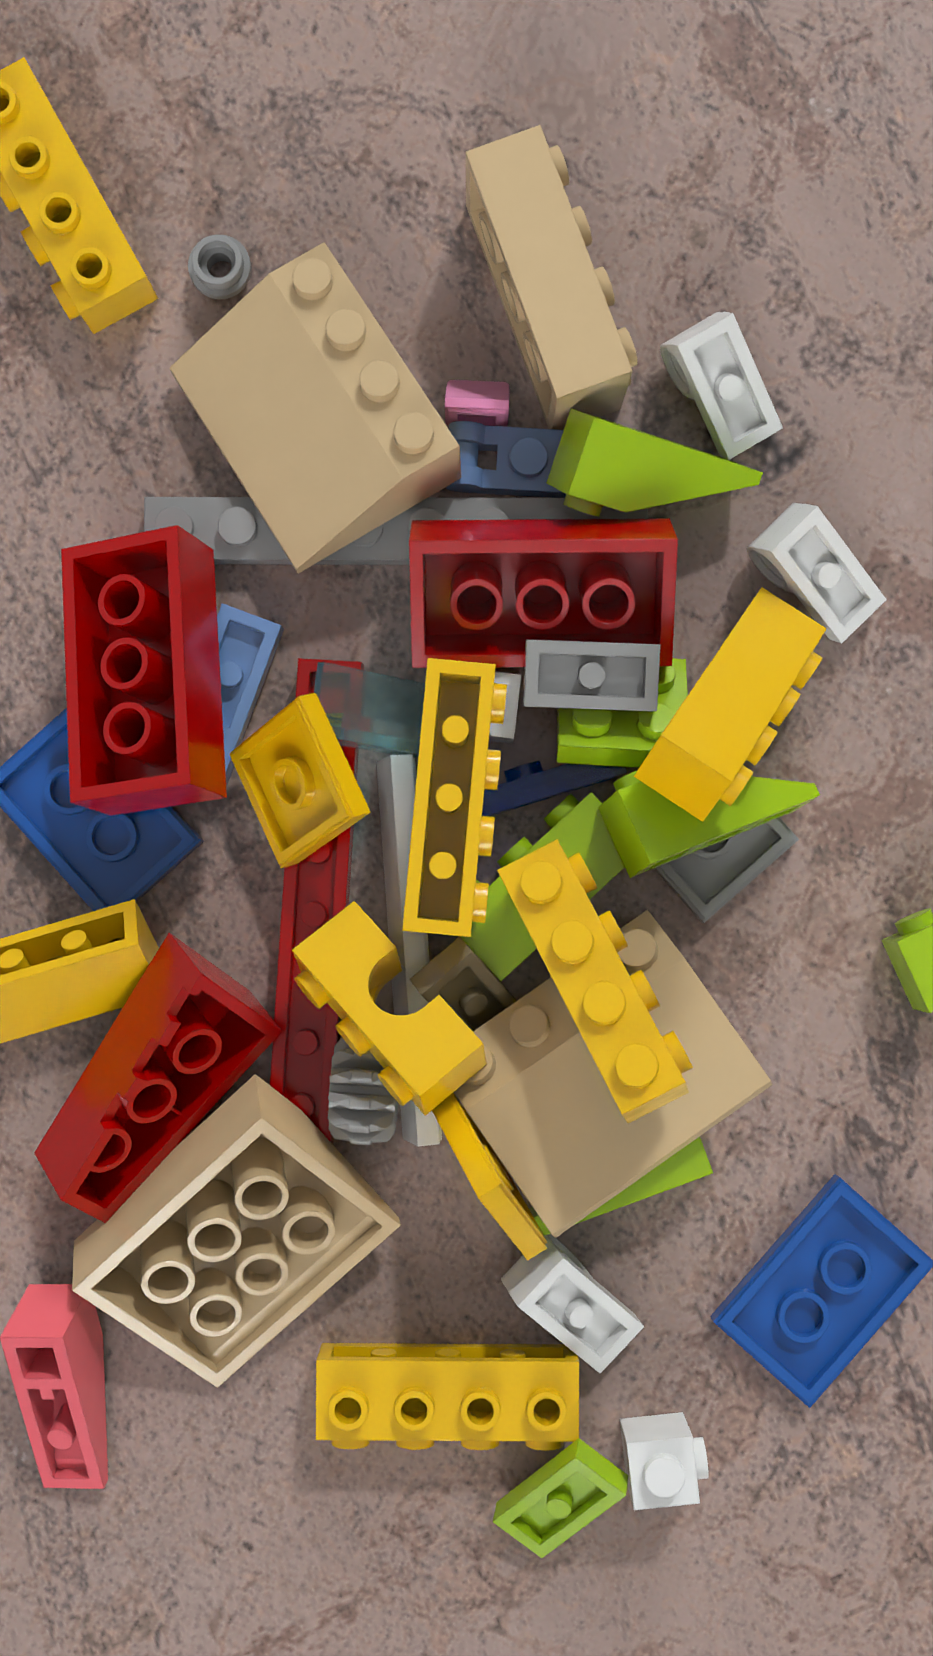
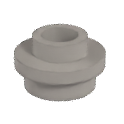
M227 235L207 236L199 241L190 253L188 260L190 278L194 286L207 297L213 299L234 297L246 287L251 276L252 267L248 252L233 237ZM220 261L230 263L232 267L226 276L218 278L210 274V270L215 263Z

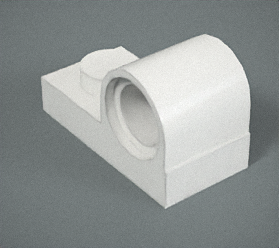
M716 312L660 345L661 357L667 372L680 392L686 397L695 400L720 457L730 460L783 429L733 313Z
M792 503L747 547L749 558L758 570L777 587L794 593L813 619L827 628L824 633L830 640L843 643L887 600L818 506Z
M552 1234L545 1235L544 1237L548 1242L545 1244L547 1249L530 1260H527L522 1255L505 1273L501 1281L522 1311L597 1372L601 1373L644 1328V1325L629 1308L594 1280L582 1263Z

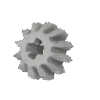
M342 1037L334 1046L331 1075L329 1076V1130L334 1139L350 1141V1144L370 1145L372 1143L387 1142L396 1130L398 1102L377 1076L384 1068L369 1050L359 1057Z

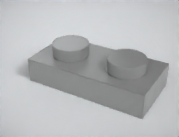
M526 640L523 706L657 711L660 644Z

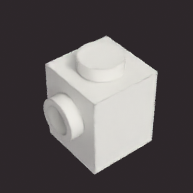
M683 1412L620 1419L625 1473L629 1475L627 1486L633 1509L643 1510L700 1504L697 1479H707L709 1476L706 1448L703 1437L693 1438Z

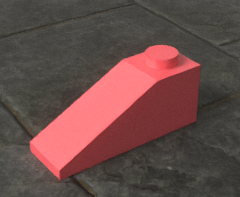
M29 1284L0 1335V1341L43 1488L104 1489L108 1481L104 1344L96 1306L73 1292L72 1284Z

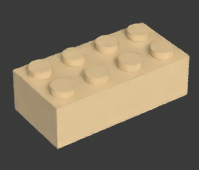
M541 125L466 151V207L548 428L564 430L571 408L596 417L621 410L627 388L631 385V367L637 366V355L627 328L623 327L617 330L609 307L615 304V299L608 274L603 266L594 269L586 247L592 244V236L586 215L581 206L571 208L564 186L569 185V174L561 149L558 145L549 148Z

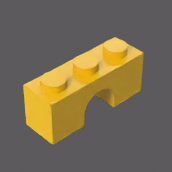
M355 901L292 949L301 971L294 978L300 989L318 1009L328 1003L342 1019L335 1025L337 1031L359 1057L368 1050L384 1068L377 1074L378 1078L400 1105L404 1106L412 1100L426 1116L487 1065L483 1042L440 995L419 1011L409 1015L389 1014L376 1005V999L380 990L402 971L396 946Z

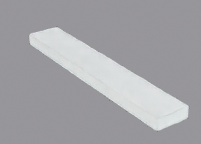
M412 754L390 755L376 761L388 937L397 948L402 971L391 979L394 1015H409L419 1011L428 1004L409 980L429 963L428 934L402 931L416 788V765ZM412 1100L404 1106L400 1105L402 1136L404 1140L418 1147L440 1144L442 1131L432 1111L425 1116Z

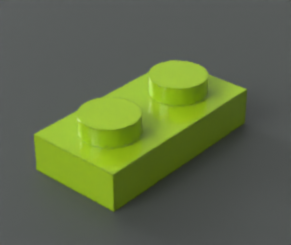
M578 1438L497 1501L493 1523L540 1558H543L624 1498L627 1493L629 1475Z

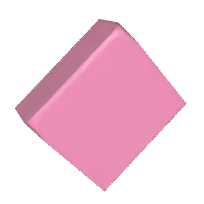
M449 380L447 382L445 424L448 427L450 423L456 421H472L485 426L508 427V383Z

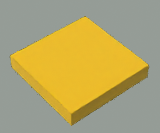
M316 693L298 696L229 753L280 868L298 864L371 813Z
M452 1093L436 1106L432 1112L478 1199L524 1257L530 1260L546 1250L547 1246L545 1244L548 1242L510 1173L469 1116L464 1106L455 1094Z

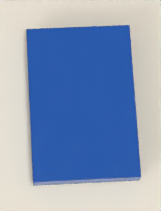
M67 708L0 767L1 809L93 911L133 899L137 902L204 842L173 806L111 816L70 803Z
M834 1174L710 1317L719 1328L810 1408L931 1270L933 1260L844 1180Z

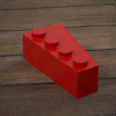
M168 933L34 1152L60 1200L104 1223L115 1214L282 1032L281 1028L250 990L171 933Z

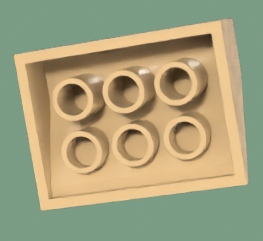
M325 242L269 273L169 367L172 375L298 574L461 478L459 444Z
M648 910L620 928L628 947L617 953L629 975L642 970L660 1004V1007L649 1013L661 1036L674 1031L693 1066L692 1069L682 1073L689 1093L628 1124L607 1087L552 977L473 1031L484 1044L487 1065L454 1091L469 1116L555 1238L773 1085L696 973Z
M255 1074L178 1144L106 1223L97 1219L74 1240L72 1291L218 1388L399 1228L401 1224L399 1217L304 1112Z

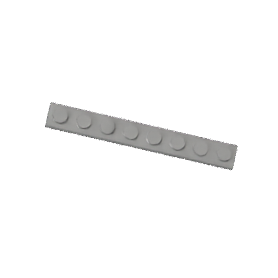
M144 497V532L178 525L214 549V564L292 565L250 497ZM428 497L314 565H410L409 537L412 520L648 519V508L622 512L603 506L600 517L563 505L565 498Z

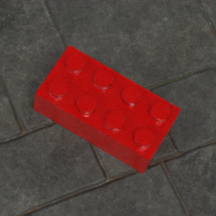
M670 518L412 520L409 537L412 668H427L428 658L496 664V667H525L526 640L660 644L659 666H672L678 538Z
M178 525L61 549L70 803L112 816L227 798L214 549Z

